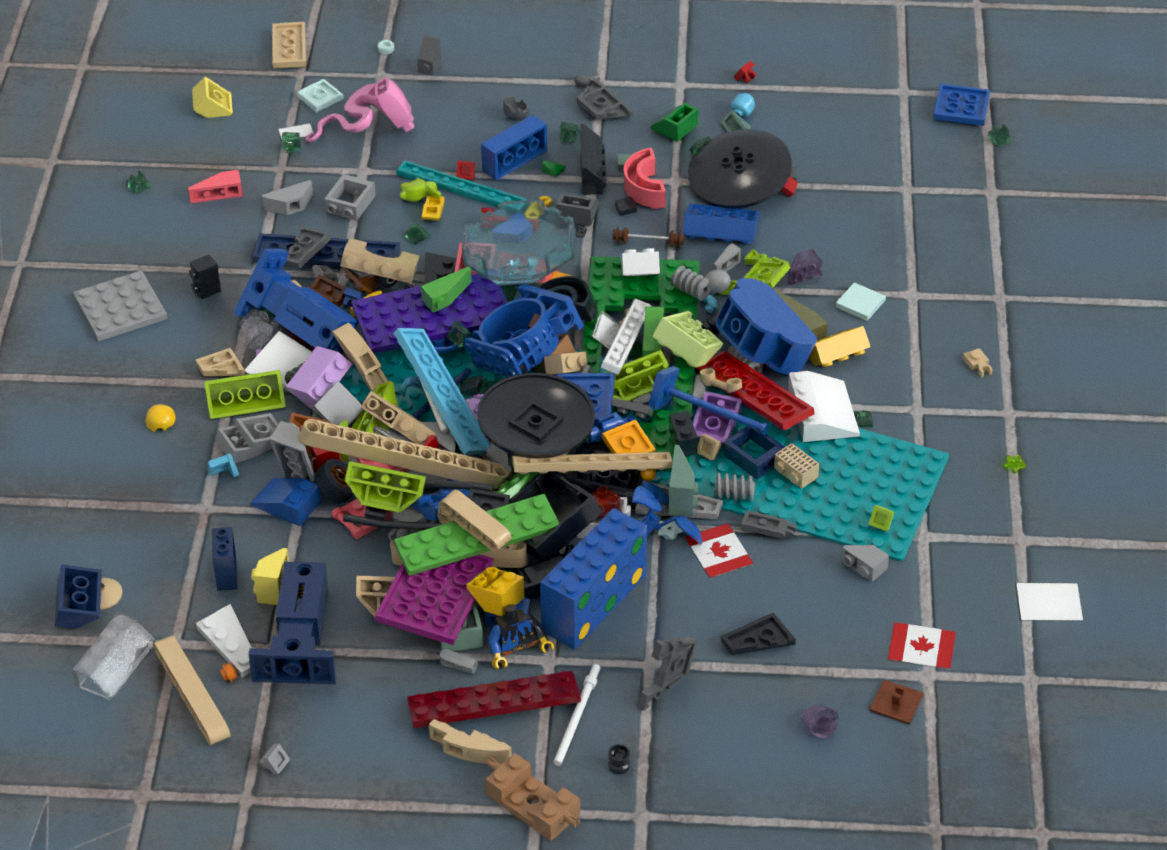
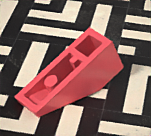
M239 170L220 172L188 188L190 203L243 196Z

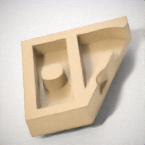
M231 348L196 359V365L203 376L245 375L244 368Z

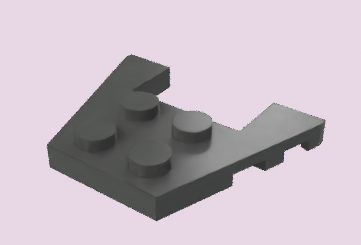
M693 637L662 639L655 642L652 657L657 661L663 658L662 664L657 671L658 678L656 684L641 691L637 707L643 711L649 707L648 702L652 699L657 701L662 696V692L666 687L671 689L688 675L697 640Z

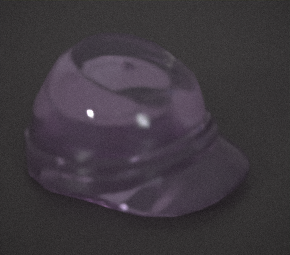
M824 705L810 706L801 713V718L805 722L806 727L819 738H826L832 735L839 722L837 710Z

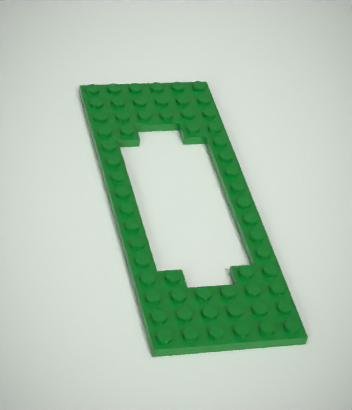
M591 257L589 288L597 302L598 309L593 322L585 321L582 352H586L587 365L592 367L590 373H600L602 342L595 337L601 314L605 317V311H624L625 299L661 301L660 307H664V313L678 314L690 311L693 314L691 318L695 321L697 320L698 299L670 285V280L674 272L682 265L686 269L689 268L692 272H696L698 276L700 261L659 259V275L622 276L620 257ZM676 356L675 367L680 370L675 389L693 396L694 367L688 365L682 357ZM673 396V410H654L653 423L638 422L656 449L655 453L670 452L673 461L675 447L669 433V414L688 411L691 418V403ZM603 440L598 441L599 443L606 444Z

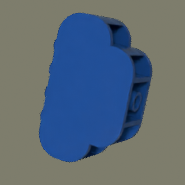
M742 278L737 281L715 322L717 329L743 357L756 363H765L771 369L787 375L792 372L802 371L817 342L815 334L769 285L756 279Z

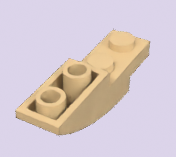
M350 323L332 332L352 364L354 363L370 391L375 392L374 389L377 385L388 382L380 369L381 364Z
M370 391L361 405L362 409L416 444L423 445L430 435H437L436 432L425 426L422 422Z
M435 719L429 724L430 739L443 744V753L453 757L486 764L490 757L499 763H503L512 756L510 746L505 742H499L485 733L474 730L469 736L465 732L458 731L448 724Z

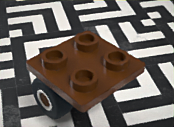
M342 268L347 273L345 277L352 283L355 282V287L362 293L365 291L366 295L376 292L375 289L379 284L389 288L398 282V280L374 274L362 278L350 269Z

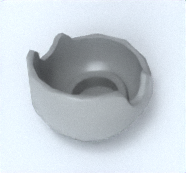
M711 270L705 276V278L709 279L710 293L712 295L727 290L730 285V276L723 270Z

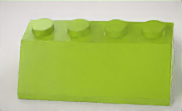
M280 370L204 381L210 419L286 407Z

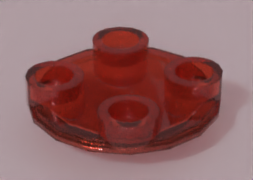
M601 486L597 488V491L590 493L595 497L603 512L597 518L605 517L613 508L618 510L621 505L620 497L616 493L609 491L606 486Z

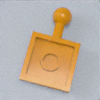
M636 420L603 432L601 436L612 454L655 453L656 450ZM656 470L641 471V477L643 480L652 481L656 477Z

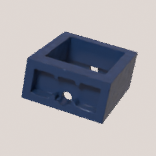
M747 426L724 442V456L758 480L774 468L775 454L785 448V446L768 434L763 435L760 431ZM750 440L767 451L756 460L740 449L742 445Z
M232 527L212 528V560L217 591L238 589L237 557Z

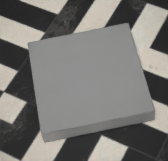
M339 381L312 407L324 420H328L329 423L339 425L344 420H348L349 425L363 410L357 399Z

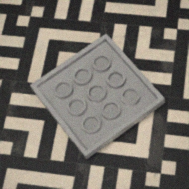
M143 271L134 272L73 292L74 298L97 341L168 319L166 311Z

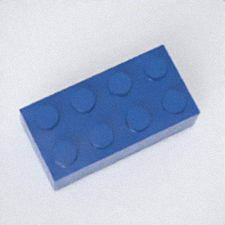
M532 115L481 144L482 171L494 180H498L547 152V124L535 115Z

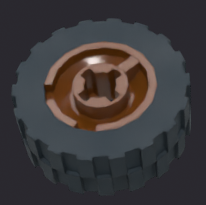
M329 459L316 471V483L319 489L322 490V493L329 499L345 503L354 495L351 488L345 482L348 465L337 459Z

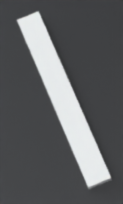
M634 299L601 368L619 375L645 321V307H651L650 304Z

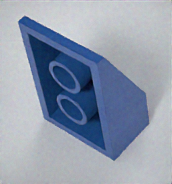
M272 478L253 499L251 506L301 526L322 502L321 489H319L318 484L304 478Z

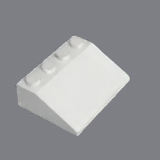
M810 371L789 373L788 391L814 407L815 414L798 423L803 442L860 436L843 380Z

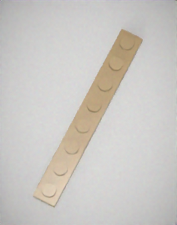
M670 452L560 455L539 459L513 456L512 459L514 472L521 474L528 472L547 473L549 471L565 473L568 471L587 472L588 470L600 472L607 470L626 471L627 469H637L640 471L646 469L665 470L666 468H672L673 463Z

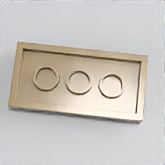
M305 22L272 24L273 68L306 66Z

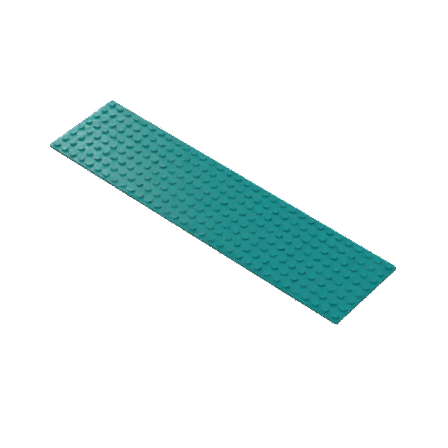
M464 346L449 353L438 354L443 358V363L452 379L466 368L471 369L472 374L457 386L465 400L474 398V395L484 394L491 386L508 378L507 376H501L480 367H475L469 352L465 350ZM398 348L375 353V357L381 364L380 369L388 382L392 381L394 383L398 407L412 415L428 401V398L420 389L412 386L407 388L405 397L399 395L398 391L404 380L410 376L415 377L417 375L404 350ZM602 356L600 364V373L608 371L604 368H601L602 363L605 359V357ZM353 363L339 382L360 404H363L370 390ZM531 369V370H530L529 372H527V373H538V372H536V371H534V370ZM709 386L706 387L707 392L732 397L723 390ZM673 396L669 405L656 410H673ZM743 403L740 415L762 424H769L766 434L785 447L791 443L819 463L817 479L801 489L773 468L758 480L752 476L753 482H755L753 501L750 500L749 495L746 500H743L741 494L738 499H735L733 493L730 499L727 498L726 493H724L722 498H719L718 492L714 496L715 479L718 473L721 474L722 479L725 474H728L729 479H732L733 475L736 474L737 480L740 479L741 475H744L745 481L751 475L724 456V444H721L720 451L714 460H709L700 454L689 456V464L695 474V483H698V494L723 500L722 510L743 516L746 510L786 519L790 521V524L797 526L796 531L843 545H874L889 555V558L897 561L905 559L949 460L947 452L858 428L860 432L858 437L803 442L798 423L789 429L782 430ZM693 404L691 417L692 423L694 421L698 407H695ZM432 408L418 419L420 422H437ZM617 412L622 419L632 416L637 422L653 423V415L652 417L642 419L631 414L625 415ZM737 422L732 436L747 426ZM752 440L740 447L741 450L755 460L767 452ZM656 470V477L650 482L669 487L671 470ZM875 505L894 511L888 531L869 525Z

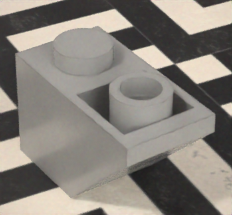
M845 545L842 547L841 561L872 582L888 569L889 555L874 545Z

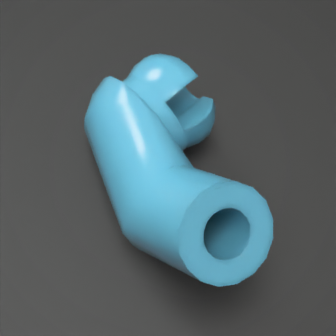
M711 295L702 300L707 304L704 307L707 312L713 313L714 309H717V300Z

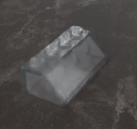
M117 613L72 669L75 686L111 700L152 648L153 643L156 642L155 638L136 619Z

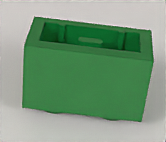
M683 103L667 112L652 124L650 129L678 142L698 126V109Z

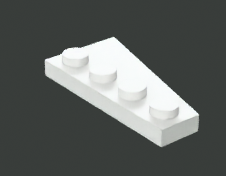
M231 604L196 623L197 630L228 663H232L235 671L242 678L251 673L248 656L251 645Z

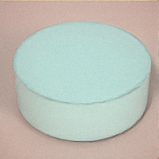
M389 40L379 42L378 52L383 55L393 53L394 43Z

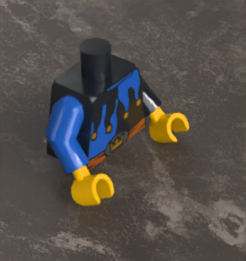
M513 604L505 606V614L495 618V624L488 636L491 654L495 657L492 661V666L495 669H499V660L503 668L507 667V660L503 656L537 645V640L541 642L540 650L546 653L544 649L546 643L550 645L552 650L554 649L553 643L546 640V634L540 622L531 614H525L522 609L517 610V607Z

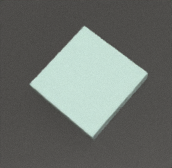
M325 79L297 91V97L315 112L344 99L343 94Z
M853 283L836 302L835 307L868 321L885 302L886 296Z

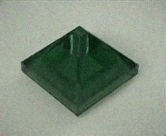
M502 281L500 287L507 302H511L514 300L518 288Z
M853 411L858 427H873L871 411Z

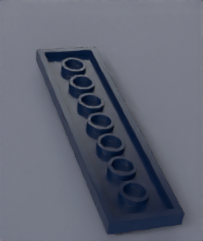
M259 233L253 253V262H258L264 249H285L289 251L290 247L295 244L296 236ZM331 238L304 265H324L333 268H343L341 267L344 248L349 239ZM359 240L367 242L366 250L370 253L389 258H397L399 256L400 242Z

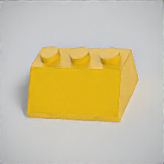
M864 326L848 329L817 340L809 360L814 366L822 365V368L832 365L833 360L838 359V362L849 359L848 355L854 353V356L865 353L864 349L869 348L870 344Z

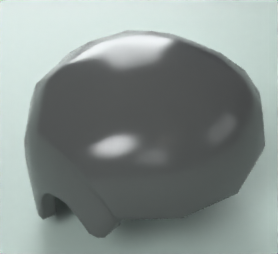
M510 96L503 100V110L509 118L520 119L529 112V106L524 103L523 99L517 102L514 96Z

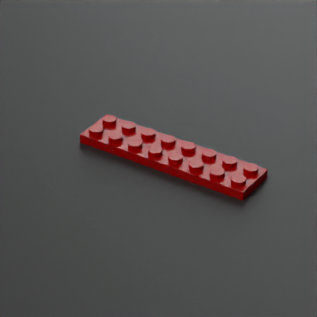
M726 351L716 354L705 365L694 367L695 372L699 375L703 369H714L715 378L725 383L731 378L741 379L742 388L728 394L739 398L742 401L741 403L782 430L789 429L815 414L814 407Z

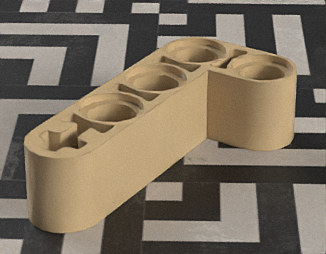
M453 490L439 502L438 518L442 524L455 521L493 552L499 551L511 540V533L505 526L460 491Z

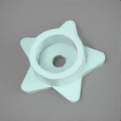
M673 521L661 527L658 535L673 540L683 530Z

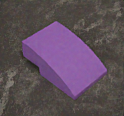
M707 391L704 393L702 400L740 415L742 401L739 398ZM699 406L693 421V426L699 439L702 434H707L720 441L721 444H724L732 436L737 424L734 420Z

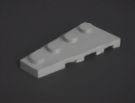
M653 483L661 487L669 496L668 486ZM700 494L694 495V497H698L697 509L693 508V516L685 517L717 519L723 506V500ZM660 502L662 510L660 512H653L661 516H680L669 515V503L664 505ZM639 503L635 508V514H647L649 508Z

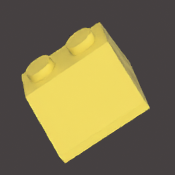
M204 77L192 89L193 110L197 114L203 115L206 118L231 116L233 114L231 93L207 77Z
M282 548L260 559L257 567L253 568L251 579L254 581L253 593L256 594L257 603L278 605L284 563L289 562L287 548Z

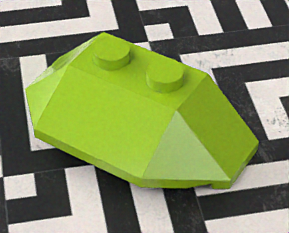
M660 350L623 365L619 375L614 373L613 398L631 402L652 392L657 372L668 368V362L662 351Z
M392 381L375 387L374 393L398 407ZM363 409L357 416L352 429L387 436L390 427Z
M349 461L345 482L362 505L401 513L422 497L426 477Z

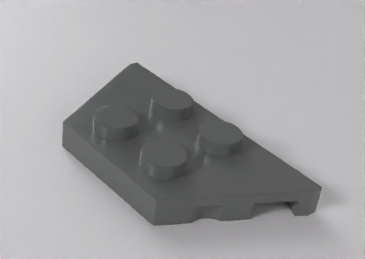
M596 78L592 80V85L590 87L587 86L584 92L577 97V103L596 120L633 116V110Z

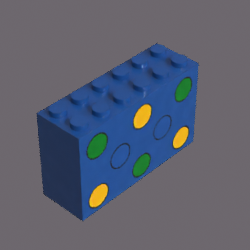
M613 508L540 582L541 626L545 634L575 650L646 576L647 525Z

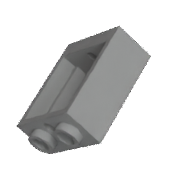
M343 174L324 199L325 211L357 221L376 196L375 182ZM343 192L359 196L354 204L339 200Z

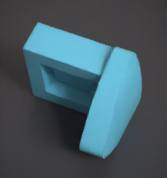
M230 453L208 461L207 470L210 476L229 470L233 477L239 476L238 469Z

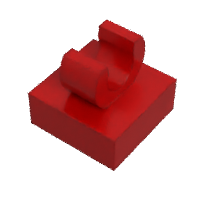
M749 61L733 77L737 81L743 78L745 83H749L751 79L753 80L757 76L751 70L755 66L754 63Z
M458 160L456 177L474 180L475 162Z

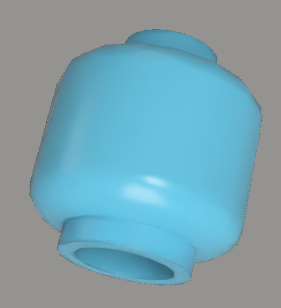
M748 93L738 94L730 105V109L742 118L750 116L755 108L754 98Z

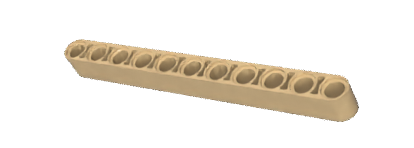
M308 419L304 422L298 436L300 442L307 446L461 482L493 485L492 489L497 490L509 475V470L506 471L503 464L314 419Z

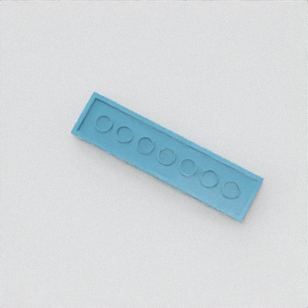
M398 328L394 335L399 345L404 350L407 359L411 362L415 373L422 381L425 390L441 414L442 420L448 426L451 435L455 438L460 451L464 455H487V447H491V444L482 433L478 421L424 329Z

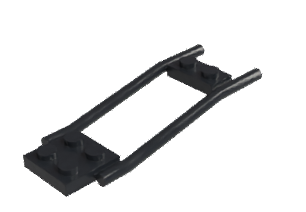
M425 480L424 488L470 490L468 498L485 512L509 505L510 495L492 492L493 485ZM370 506L366 507L364 517L348 514L343 516V522L388 529L426 530L443 525L442 523L386 521L385 518L388 510Z

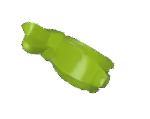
M416 178V180L410 183L405 182L400 185L402 189L400 198L408 202H418L425 196L440 198L442 195L437 190V185L433 181L426 182Z

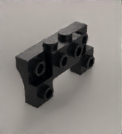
M573 544L569 545V552L564 554L558 552L553 559L524 568V574L520 568H514V571H511L516 575L524 577V597L530 594L534 599L541 596L540 582L574 548Z

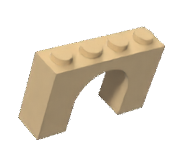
M349 238L344 248L341 267L412 284L420 255L402 251L400 257L397 258L378 256L366 250L367 242Z

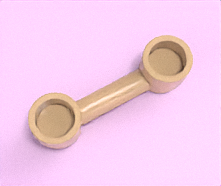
M708 368L700 371V379L707 386L723 389L727 393L742 388V380L739 378L728 379L725 383L715 378L714 369Z

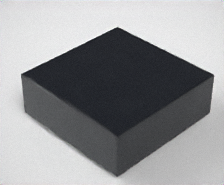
M632 197L615 200V206L620 216L637 212V206Z

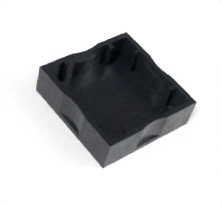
M556 471L538 473L518 494L510 498L509 504L545 494L559 525L550 533L547 532L544 535L523 541L526 543L527 553L540 562L554 557L603 513L593 495L581 487L569 483L564 476Z

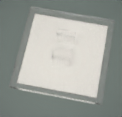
M600 311L592 336L610 349L621 325L604 311Z

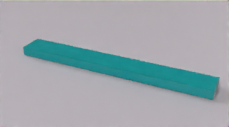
M404 161L396 170V174L411 180L419 178L426 182L433 181L439 189L514 213L521 212L527 205V199L412 162Z

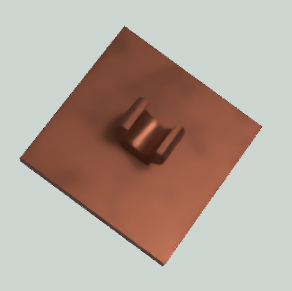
M884 679L870 711L910 725L924 693Z

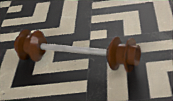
M618 226L617 229H613V240H616V244L619 240L626 244L628 238L669 240L668 244L671 248L674 244H677L679 248L680 245H684L685 234H681V230L678 234H675L672 230L669 233V237L629 234L627 227L623 230H620Z

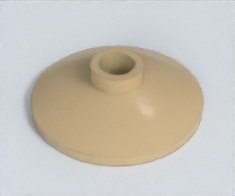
M102 578L100 610L116 605L122 597V587L114 579Z

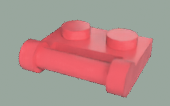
M358 499L341 508H335L331 513L335 520H339L351 531V535L355 539H359L378 528L360 524L356 526L354 523L343 522L344 514L365 516L367 506L362 505Z

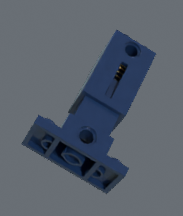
M284 563L276 612L278 636L272 637L271 649L249 648L248 656L252 682L336 684L334 651L316 650L315 645H321L328 597L326 563Z

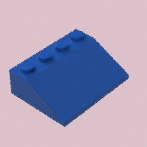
M690 203L685 212L683 234L687 235L688 238H698L700 236L705 237L706 240L719 238L724 242L738 240L742 244H751L756 237L760 211L740 208L728 209Z

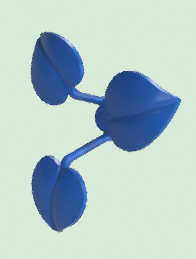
M644 480L642 486H638L634 490L632 502L649 508L647 514L639 521L647 525V536L654 529L658 531L661 527L675 521L681 530L693 537L700 545L702 544L699 528L694 522L683 515L679 517L674 516L658 524L659 518L653 512H660L662 510L660 502L664 505L669 503V496L661 487Z

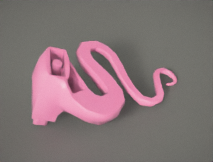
M384 78L378 83L368 84L360 88L346 102L344 106L345 112L352 118L360 119L359 121L350 124L341 114L328 115L318 122L317 133L311 138L310 136L314 132L306 136L305 140L309 143L317 140L322 134L324 125L338 120L343 129L348 132L358 133L370 126L373 119V112L367 107L369 105L374 106L388 116L397 128L402 127L405 132L414 128L412 122L414 117L411 114V106L403 91L394 81Z

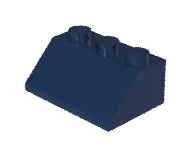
M61 564L57 579L54 626L76 629L100 618L102 570Z

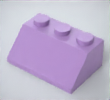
M317 346L285 388L315 411L312 407L337 381L342 379L352 363L339 352Z

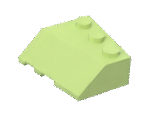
M690 311L662 317L653 337L658 340L660 345L670 348L674 355L682 357L692 367L705 365L723 345L711 331L701 327L702 323L699 320L695 321L691 318L693 314Z

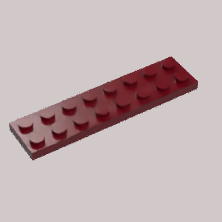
M562 671L548 675L542 674L535 677L407 696L413 728L429 726L433 719L439 722L451 723L581 702V695L573 671Z

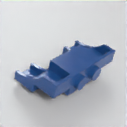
M441 488L439 491L428 495L422 494V497L410 505V507L418 510L427 520H438L439 502L455 489ZM456 489L466 497H469L470 490Z

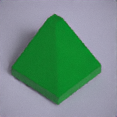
M552 160L542 162V172L557 177L566 168V166Z

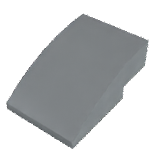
M271 413L236 419L234 426L218 428L216 442L225 454H231L235 463L249 460L273 449L269 438L278 426V422Z

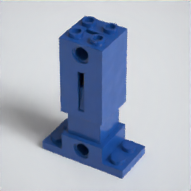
M264 249L233 313L238 317L258 316L263 311V308H266L276 315L274 318L276 322L314 348L319 346L343 353V349L332 332L347 323H350L357 330L358 320L311 288L299 287L290 281L292 275L281 269L287 262L288 251L285 249Z

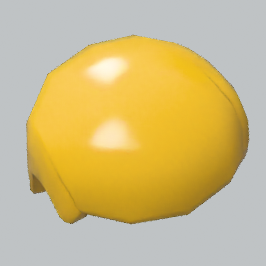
M153 405L146 415V427L153 432L159 428L166 431L167 428L175 423V412L167 405Z

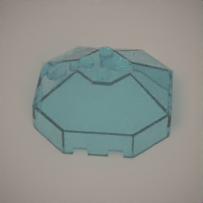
M540 199L502 202L498 205L499 210L492 213L489 210L479 217V222L475 225L470 222L464 226L461 248L465 266H469L471 270L498 286L536 283L574 259L576 243L574 219L570 216L563 217L561 211L552 206L549 208L545 207L544 202Z

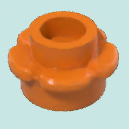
M231 662L226 665L224 663L220 672L225 681L229 680L232 683L233 679L238 678L237 673Z

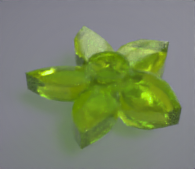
M1021 454L1015 457L1006 455L1008 462L1003 465V468L1012 467V472L1016 474L1018 468L1023 469L1027 467L1026 463L1021 460Z

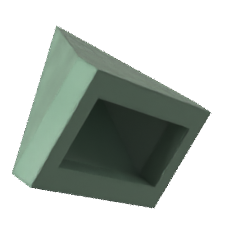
M733 110L721 121L728 132L751 128Z

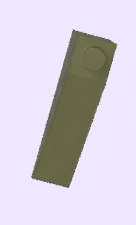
M772 288L815 334L817 340L826 337L828 325L825 319H822L815 311Z

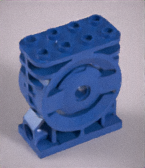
M522 283L517 287L521 295L516 300L508 302L492 311L481 323L479 331L475 330L472 333V338L467 337L464 340V348L469 352L473 365L507 377L522 374V372H529L532 367L543 362L545 356H550L554 352L559 342V334L566 333L570 328L580 330L584 327L571 297ZM535 313L540 315L538 321L527 330Z

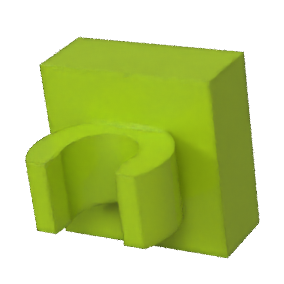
M875 505L869 525L888 531L894 511Z

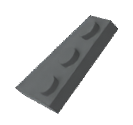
M302 226L300 235H297L295 238L294 246H291L288 251L289 254L285 265L300 269L331 240L330 233Z

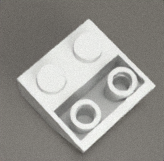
M653 248L643 249L642 252L637 253L636 249L625 250L620 256L622 276L660 274L659 251L654 252Z

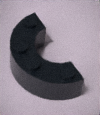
M563 276L551 279L538 286V288L571 297L581 320L593 322L598 309L597 302L588 284L583 279L575 276Z

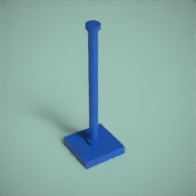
M672 366L657 372L648 406L653 410L669 405L672 396L756 429L763 435L766 434L769 427L767 423H759L675 389L679 368Z

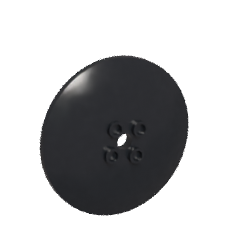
M755 129L733 130L710 139L697 150L689 164L688 178L694 193L706 203L728 209L746 208L768 200L783 188L791 174L792 159L785 143L773 134Z
M525 373L505 378L491 386L479 402L477 418L482 433L494 446L516 456L539 459L566 454L583 444L593 430L595 411L588 395L571 381L551 374Z

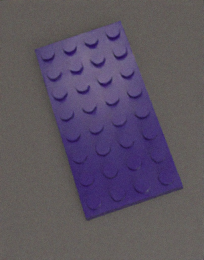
M492 270L471 275L472 282L448 307L436 312H432L422 301L421 286L351 301V306L358 320L364 340L373 354L402 348L394 335L398 328L424 329L430 341L466 334L475 330L479 331L483 320L492 311L508 302Z

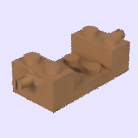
M514 753L503 763L497 762L492 757L487 760L486 765L494 769V772L486 778V795L549 841H552L567 826L572 825L576 828L579 825L580 820L577 817L580 815V798L564 787L558 793L553 791L531 775V764L518 754ZM529 800H537L538 803H537V804H529L528 801H529Z

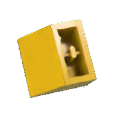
M488 567L466 584L467 589L484 611L499 616L505 614V606L510 604L517 605L524 599V577L513 572L499 570L496 567Z

